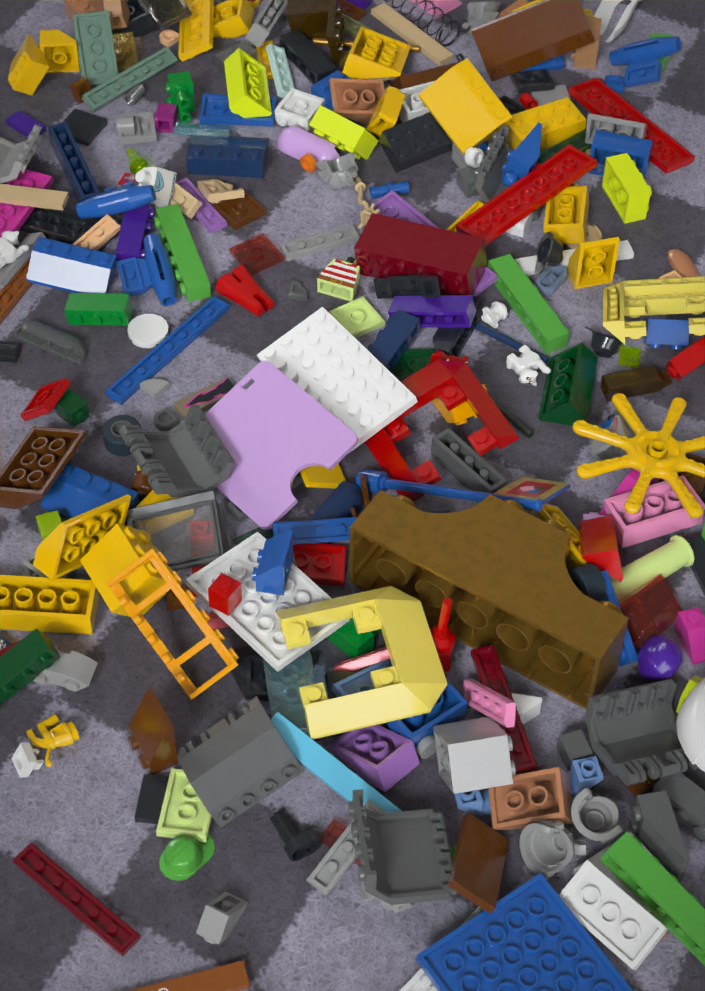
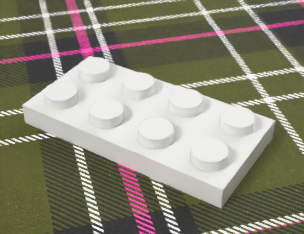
M586 860L559 894V897L577 920L635 971L668 931L664 924L588 860Z

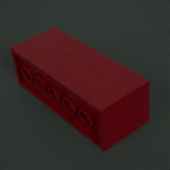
M376 213L371 214L354 246L356 263L360 266V274L363 276L379 278L402 274H431L438 278L441 295L473 296L487 267L485 239Z

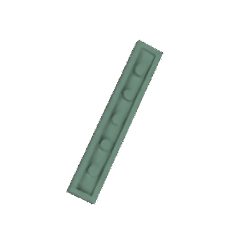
M166 46L83 94L82 100L92 112H95L129 92L136 84H143L177 64L178 59Z

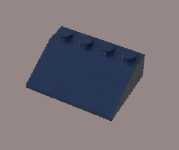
M195 134L189 143L187 152L188 174L264 178L269 138Z

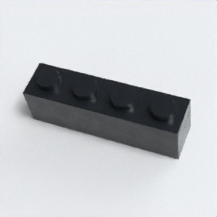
M299 29L279 36L280 47L284 48L286 57L313 85L337 71L336 66Z

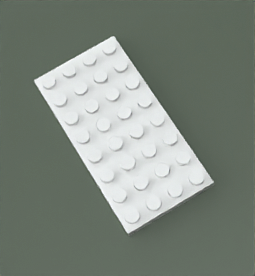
M323 307L257 354L261 362H271L356 433L358 444L351 451L418 402L416 396Z

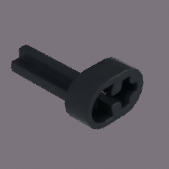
M278 811L275 812L274 816L270 818L285 843L284 851L291 861L294 862L316 852L321 846L319 838L312 830L297 836L283 811L280 813Z

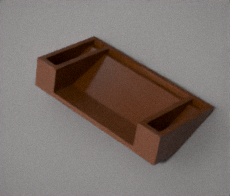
M543 0L471 29L491 81H496L595 42L580 0Z

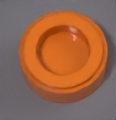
M306 153L300 158L301 166L309 173H313L318 169L315 165L317 161L312 155Z

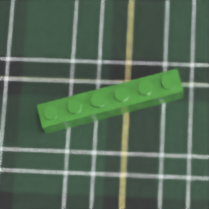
M179 204L156 208V217H153L156 229H160L158 230L159 237L162 242H165L163 244L170 255L172 268H175L176 282L180 281L179 289L181 295H185L187 302L211 297L209 279Z
M510 254L489 260L488 268L497 275V281L494 285L543 352L548 354L567 347L568 338L570 337L568 328L561 323L558 315L552 311L548 301L543 299L538 288L531 283L528 275L520 268L519 263Z
M626 832L604 853L600 861L705 966V909L699 904L698 899L693 894L688 893L680 885L679 880L674 875L669 874L661 866L660 861L655 856L650 855L642 847L641 842L636 837Z

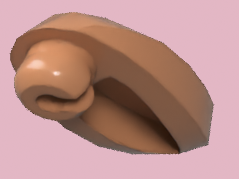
M679 249L669 250L667 259L673 270H676L682 277L700 276L694 262L686 253Z

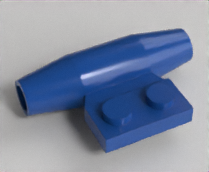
M678 36L655 37L629 43L609 53V59L613 66L629 65L625 69L624 85L629 88L660 81L662 65L659 59L681 51L682 44Z
M131 181L123 184V187H108L104 189L103 193L77 203L76 210L80 219L102 218L106 214L112 216L140 208L155 201L156 194L152 185L139 186V183L134 184Z
M149 234L144 238L145 259L133 257L117 261L124 293L129 294L131 297L143 294L153 287L161 305H174L177 301L176 280L169 254L159 235Z

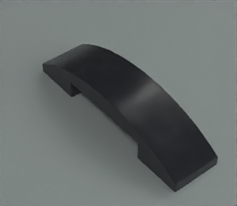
M402 274L373 279L377 299L394 298V296L441 297L438 278L435 275Z

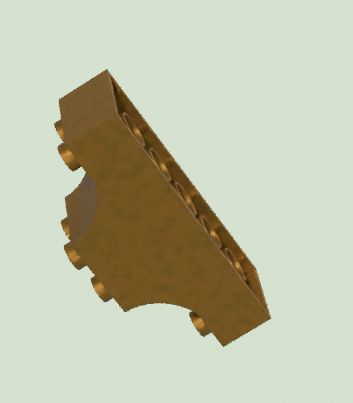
M380 490L350 526V583L365 591L393 586L420 600L426 606L428 625L432 627L438 626L443 599H452L448 628L454 632L456 640L473 649L494 645L501 664L587 710L590 697L602 694L618 669L629 618L624 616L620 608L609 601L597 602L584 595L573 583L566 568L571 535L559 523L552 520L542 521L526 513L525 509L516 501H503L491 494L479 504L466 510L453 513H430L419 510L415 503L405 496L399 495L394 497Z

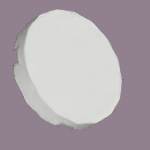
M139 315L129 323L128 337L135 346L153 348L169 335V326L166 320L159 315Z

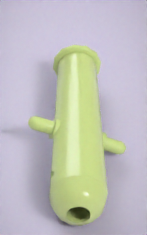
M679 535L672 536L667 544L622 567V582L609 576L619 606L626 602L628 604L631 603L637 613L643 614L645 607L638 599L639 594L680 568L692 566L695 557L690 544Z

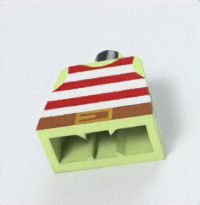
M347 257L345 261L333 259L317 278V292L353 301L360 281V266L357 265L356 260L353 257Z

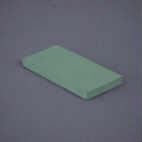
M109 10L73 14L82 78H88L90 86L101 85L118 75Z

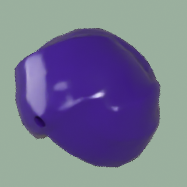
M654 636L643 643L638 654V670L646 683L650 684L672 679L683 661V654L679 645L672 639L663 636Z

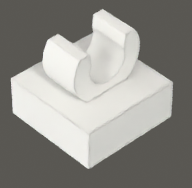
M30 742L20 743L11 758L20 778L29 777L33 769H40L44 763V760L36 759L40 751L32 749Z

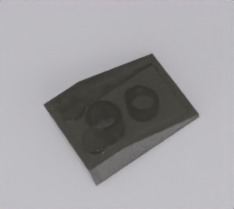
M142 0L150 11L154 24L160 30L192 15L184 0Z

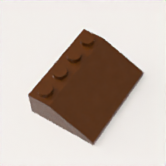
M33 426L0 472V507L19 509L44 498L86 436V431Z

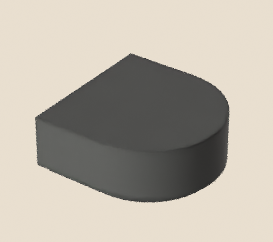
M167 407L157 412L154 416V425L161 431L170 430L180 424L179 419Z

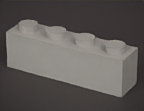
M268 0L245 36L250 43L259 48L261 47L287 6V0Z

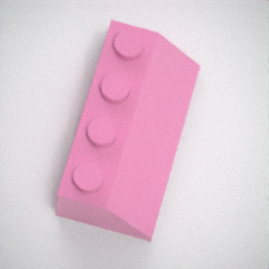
M679 476L702 507L704 514L705 504L685 476ZM667 481L648 486L641 508L636 514H629L624 509V504L631 491L604 499L603 502L607 516L612 515L617 542L621 548L701 524L703 520V514L695 519L688 516Z

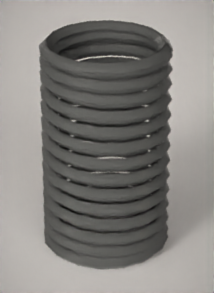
M136 84L125 96V101L129 105H134L145 93V88L141 84Z

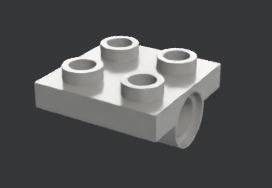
M153 111L115 115L119 145L157 141Z

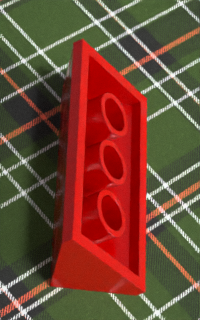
M612 515L580 521L578 529L582 559L595 565L601 571L607 570L609 576L622 582L623 573Z

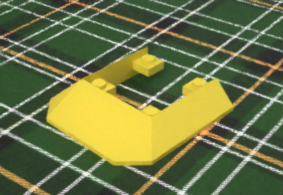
M705 276L627 280L603 288V326L624 344L625 337L639 339L642 336H646V321L625 322V316L637 318L648 315L702 314L705 312ZM688 318L689 334L705 335V318Z
M393 586L276 611L287 650L311 645L308 632L310 627L353 618L358 634L381 629L393 666L371 671L370 676L374 689L328 699L323 682L299 687L305 720L312 740L430 713L447 687L444 671L421 601Z

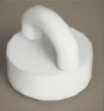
M469 147L465 153L466 164L474 168L479 167L484 155L482 149Z

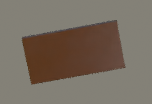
M467 813L462 818L448 886L486 912L491 913L496 909L508 839L470 813Z

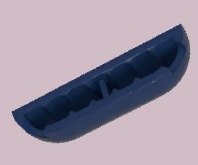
M350 480L349 482L342 481L309 520L352 517L350 508L354 507L355 512L358 513L364 505L361 489ZM319 542V543L331 544L332 542Z

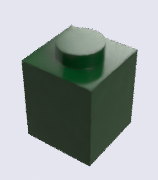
M71 389L63 394L55 405L57 415L73 428L85 422L90 416L88 403Z

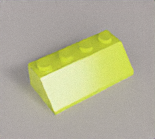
M238 48L224 61L229 108L234 114H238L243 118L270 116L272 110L266 68L242 49Z

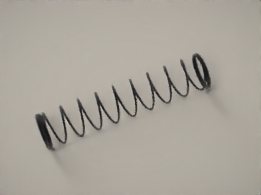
M392 0V7L394 9L401 7V14H409L411 22L418 20V28L423 29L427 27V35L436 34L435 40L443 47L453 44L459 37L461 32L460 23L456 20L453 21L450 15L444 14L442 9L435 7L430 0H424L419 3L416 0L413 8L406 14L402 13V6L406 0L398 7L393 6ZM425 2V7L420 17L416 20H411L410 16L413 9L418 4ZM426 2H430L433 7L425 11ZM434 8L430 22L425 27H420L419 21L428 10ZM435 9H439L442 14L434 18ZM444 15L448 16L451 21L442 25ZM442 16V23L438 30L433 34H429L428 28L434 19ZM453 23H457L458 32L454 39L447 44H442L441 42L450 35ZM451 24L448 35L441 41L443 31Z

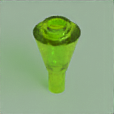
M132 148L126 150L129 157V168L133 174L136 175L142 168L148 167L147 161L137 155Z

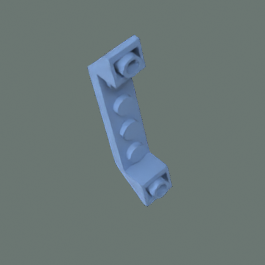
M596 756L572 761L570 771L566 772L569 774L571 798L576 797L583 789H590L603 780L604 777ZM489 788L454 794L458 809L479 816L491 814Z

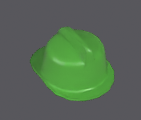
M208 835L207 842H198L196 839H189L188 837L174 838L167 844L161 854L159 861L160 870L171 880L181 881L188 879L214 855L215 844L210 835Z

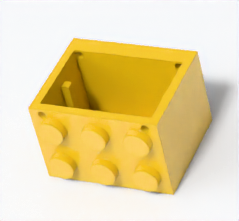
M118 523L80 562L111 612L129 616L106 585V582L153 549L155 553L159 552V550L154 547L150 541L151 536L145 530H138ZM149 561L119 584L136 606L165 585L166 582L151 561ZM165 564L169 572H172L173 570ZM162 595V596H161L160 598H158L156 601H154V602L151 603L149 606H147L145 609H143V610L141 611V614L144 615V614H145L149 609H151L164 595Z

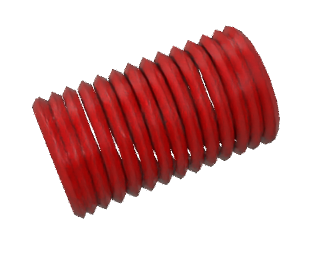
M526 92L520 96V102L527 110L538 107V102L529 93Z

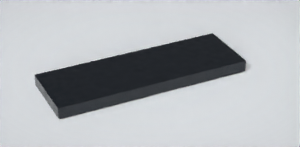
M35 207L19 230L28 233L43 232L46 238L72 245L101 219H80L77 212L68 209L62 211ZM108 240L97 251L103 252L108 243L110 242V240Z

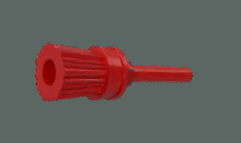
M450 598L443 599L438 626L430 628L444 673L450 671L451 653L456 639L454 632L448 628L453 602Z

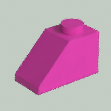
M700 607L678 612L674 629L691 663L695 665L705 662V616Z

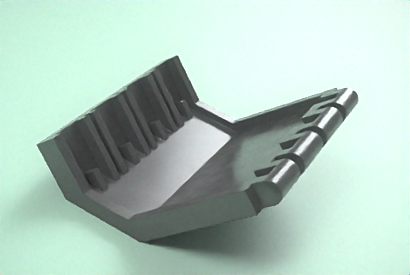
M363 789L353 790L352 801H348L349 817H354V822H351L352 838H357L358 843H354L355 858L361 860V865H358L359 881H364L365 892L390 905L449 900V895L458 893L448 886L453 860L443 813H433V809L377 814L363 806Z

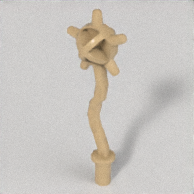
M355 177L354 182H356L354 188L358 192V203L365 207L360 213L361 223L358 228L361 229L367 224L371 214L380 213V209L375 210V204L372 203L370 206L367 201L363 200L366 185L360 177Z

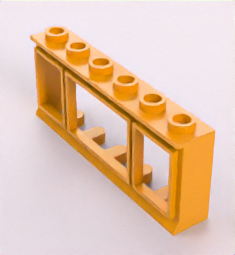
M152 549L106 582V585L192 700L237 667L236 661L239 657L231 647L226 649L222 641L225 638L217 628L212 630L207 622L210 621V618L203 609L198 611L193 603L196 599L189 590L183 591L179 585L182 580L174 570L169 572L165 566L168 561L160 551L155 553ZM151 561L166 584L135 606L119 583ZM169 590L173 591L206 636L176 660L141 614L143 609ZM211 643L227 664V667L196 688L180 665Z

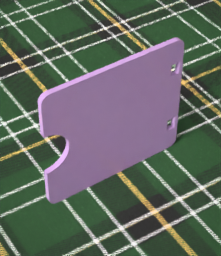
M262 361L257 364L205 414L235 461L229 478L216 488L263 530L272 528V523H277L298 502L292 493V482L302 469L310 466H322L331 471L358 444V437L355 432L269 361ZM252 379L254 383L245 390L243 387Z

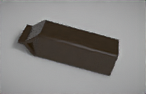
M655 365L602 375L600 388L606 401L609 402L612 401V396L617 393L624 394L626 398L659 392L667 385L672 384L665 368L660 369Z

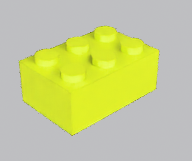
M321 105L309 124L314 129V134L331 142L343 152L345 150L349 153L354 152L355 158L358 160L361 157L368 160L378 143V140L365 128Z
M628 153L606 157L602 187L624 224L646 219L652 190L650 185H647L643 174L637 169L635 161L630 158Z

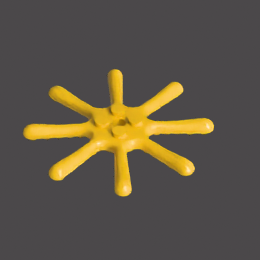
M621 393L613 395L612 403L636 436L633 438L618 435L597 425L587 423L584 420H577L573 423L572 428L577 435L621 448L627 453L622 457L585 463L578 466L576 471L580 478L589 479L624 468H632L640 473L635 486L624 504V509L627 513H638L651 479L661 478L669 483L689 517L694 519L701 517L703 514L702 507L677 474L678 472H689L705 478V465L688 459L685 455L705 449V436L686 441H678L672 437V432L687 406V402L683 398L676 397L672 400L660 431H649L642 424L626 396Z

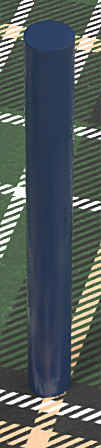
M480 322L476 324V330L518 351L524 346V344ZM530 348L531 351L540 356V359L545 364L549 361L548 356Z

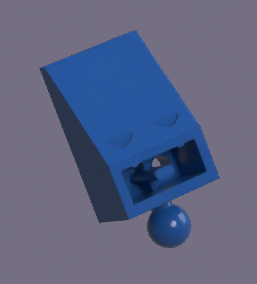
M538 122L520 145L508 153L506 157L508 161L501 169L503 174L500 179L506 187H510L534 170L540 154L542 123Z

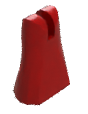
M243 264L234 268L232 274L229 272L221 276L216 283V292L239 304L257 317L263 315L264 310L269 311L275 306L271 297L259 286Z

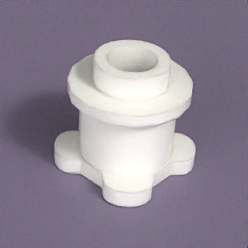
M495 301L491 304L490 308L484 307L482 309L483 316H481V319L496 329L499 326L498 322L501 319L507 318V308L503 303Z

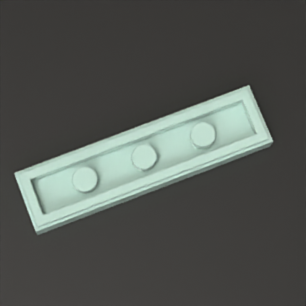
M268 44L266 51L277 94L279 97L284 98L292 88L295 89L284 48Z

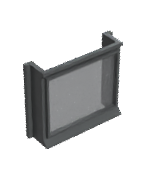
M213 490L127 511L126 526L145 530L151 536L150 541L168 561L166 565L175 572L209 564L230 550L223 504L217 503Z

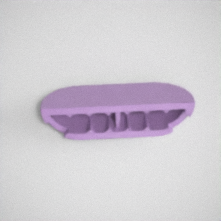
M296 126L283 129L277 140V146L283 153L298 160L306 153L312 155L317 162L321 160L330 161L340 157L334 149L336 147L334 144Z

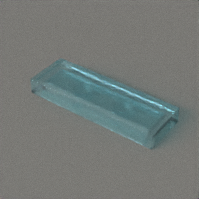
M175 123L173 126V134L228 137L231 133L230 125Z

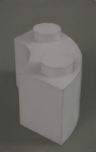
M71 650L70 654L58 651L61 657L33 680L38 684L59 685L76 692L89 686L98 663L76 651Z

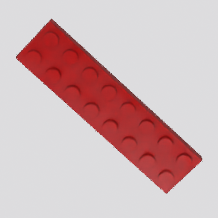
M595 77L569 87L568 94L593 114L646 123L645 139L653 141L649 161L665 174L694 162L695 156L599 78Z
M569 144L456 224V231L485 239V246L595 168L597 160Z

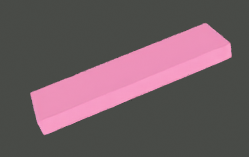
M474 679L464 680L463 697L470 707L506 728L514 727L516 702Z

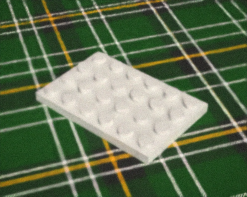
M256 532L188 577L186 585L209 606L208 588L221 573L241 582L242 601L229 616L212 607L210 608L278 672L349 622L350 619L310 627L308 632L311 645L287 650L276 611L332 598L293 563L284 596L256 591V582L252 581L254 567L258 568L259 563H257L259 549L264 548L266 540L259 532Z

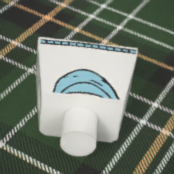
M144 167L141 171L137 172L135 179L139 182V186L152 185L155 190L156 200L151 202L153 208L171 205L177 173L159 167Z

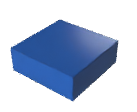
M605 76L604 81L608 87L615 92H624L623 76Z

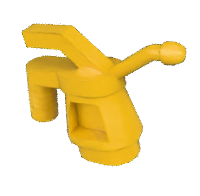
M55 714L37 724L38 731L43 739L36 738L31 729L26 731L33 746L47 749L45 764L49 768L52 767V761L50 760L52 750L56 747L72 745L74 741L79 740V734L72 721L68 723L62 722L51 730H47L59 723V719Z

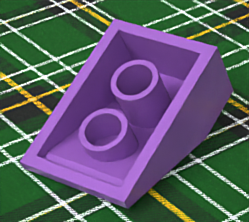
M380 725L348 731L329 745L330 749L362 779L383 792L393 787L394 784L420 764L412 740Z

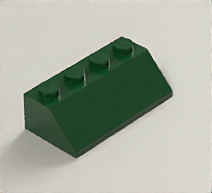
M583 342L550 357L548 367L551 369V372L546 376L538 417L540 421L572 426L577 420L587 419L598 357Z

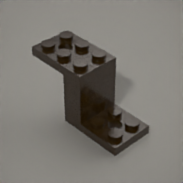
M287 0L286 16L290 30L299 29L302 34L307 36L308 40L313 39V37L327 38L333 63H339L341 55L344 54L342 42L345 41L343 29L346 28L345 18L341 17V4L338 5L337 0Z

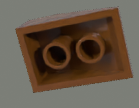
M150 688L146 691L129 725L130 736L127 737L131 749L138 751L139 756L137 757L142 769H147L150 775H155L177 765L178 760L173 724L153 689Z

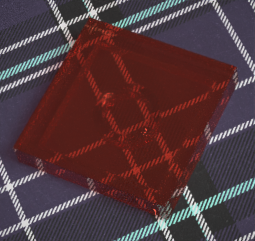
M263 233L229 248L230 254L240 265L243 264L252 275L284 261V255Z

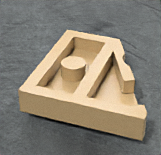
M218 179L197 181L199 191L208 202L219 203L221 200L244 197V189L233 190V185Z

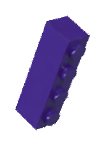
M151 203L135 210L124 212L115 252L116 263L117 261L133 257L145 259L144 238L148 233L152 232L151 220L155 217V208H151Z
M441 295V297L437 298L394 296L388 311L389 317L393 316L399 309L420 318V328L471 327L476 308L472 295Z

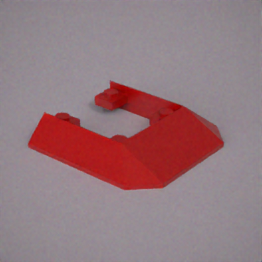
M436 360L401 381L416 396L418 402L366 440L365 444L383 472L387 473L389 479L433 485L442 479L431 461L428 460L410 470L394 444L411 434L402 418L437 397L440 398L448 412L465 401L469 404L484 426L467 437L479 457L497 446L501 450L518 440L519 437L467 363ZM396 490L398 495L405 496L413 502L424 496L422 493Z

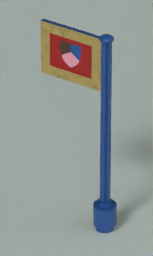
M368 469L359 471L356 476V484L360 489V476L362 474L366 476L368 492L378 493L380 490L385 492L387 489H395L482 502L491 494L503 501H516L524 509L536 510V512H540L543 509V504L570 488V483L521 477L492 494L389 479L386 472Z

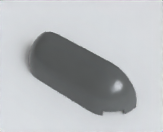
M25 321L19 324L13 331L12 335L80 365L87 358V350L81 340L41 322Z

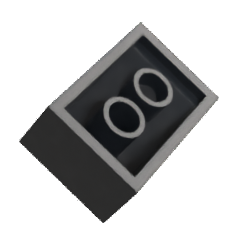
M126 0L130 11L127 28L112 29L113 38L141 37L156 29L152 15L142 0Z

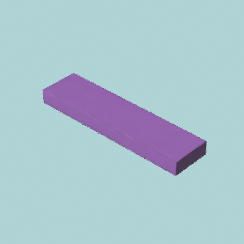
M188 178L176 182L202 202V205L195 213V217L210 233L227 227V221Z

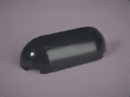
M472 296L476 313L471 327H439L433 336V344L436 350L443 351L447 356L458 357L476 324L479 322L480 317H476L478 305H481V297Z

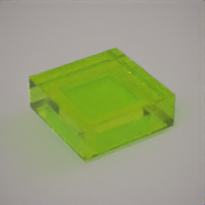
M620 346L618 365L639 368L641 349Z

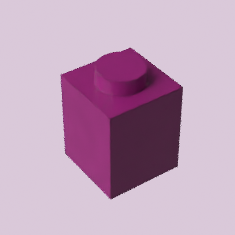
M158 103L154 116L156 132L174 133L178 119L177 105Z

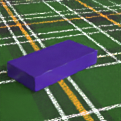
M20 110L6 119L8 126L26 137H29L34 125L42 127L39 135L46 131L43 124Z

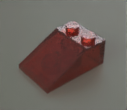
M659 574L618 600L623 615L629 618L627 628L634 647L641 646L646 640L661 634L676 621L678 612L683 611L662 574Z

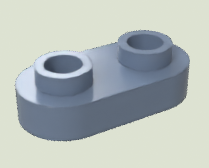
M561 264L549 266L537 279L536 287L539 293L542 295L553 294L566 281L567 268Z

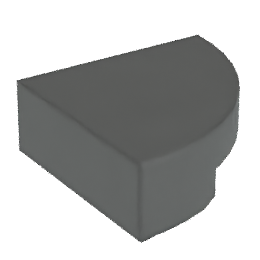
M292 280L288 291V299L308 301V292L301 286L300 282Z

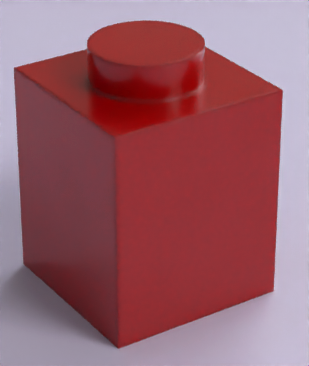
M221 573L208 588L209 606L229 616L242 601L241 582Z

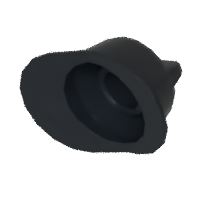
M546 232L539 242L535 275H539L546 266H557L562 262L563 244L553 238L551 232Z
M585 326V328L592 331L591 348L599 357L610 358L618 352L621 344H624L616 337L603 334Z

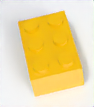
M587 186L567 187L546 202L544 234L551 232L553 238L559 240L562 244L585 243L589 212Z

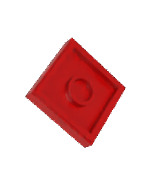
M63 378L41 386L20 417L24 421H28L50 413L71 382L67 378Z

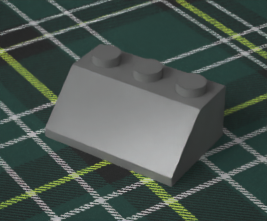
M589 113L585 143L592 144L596 130L645 139L647 124Z

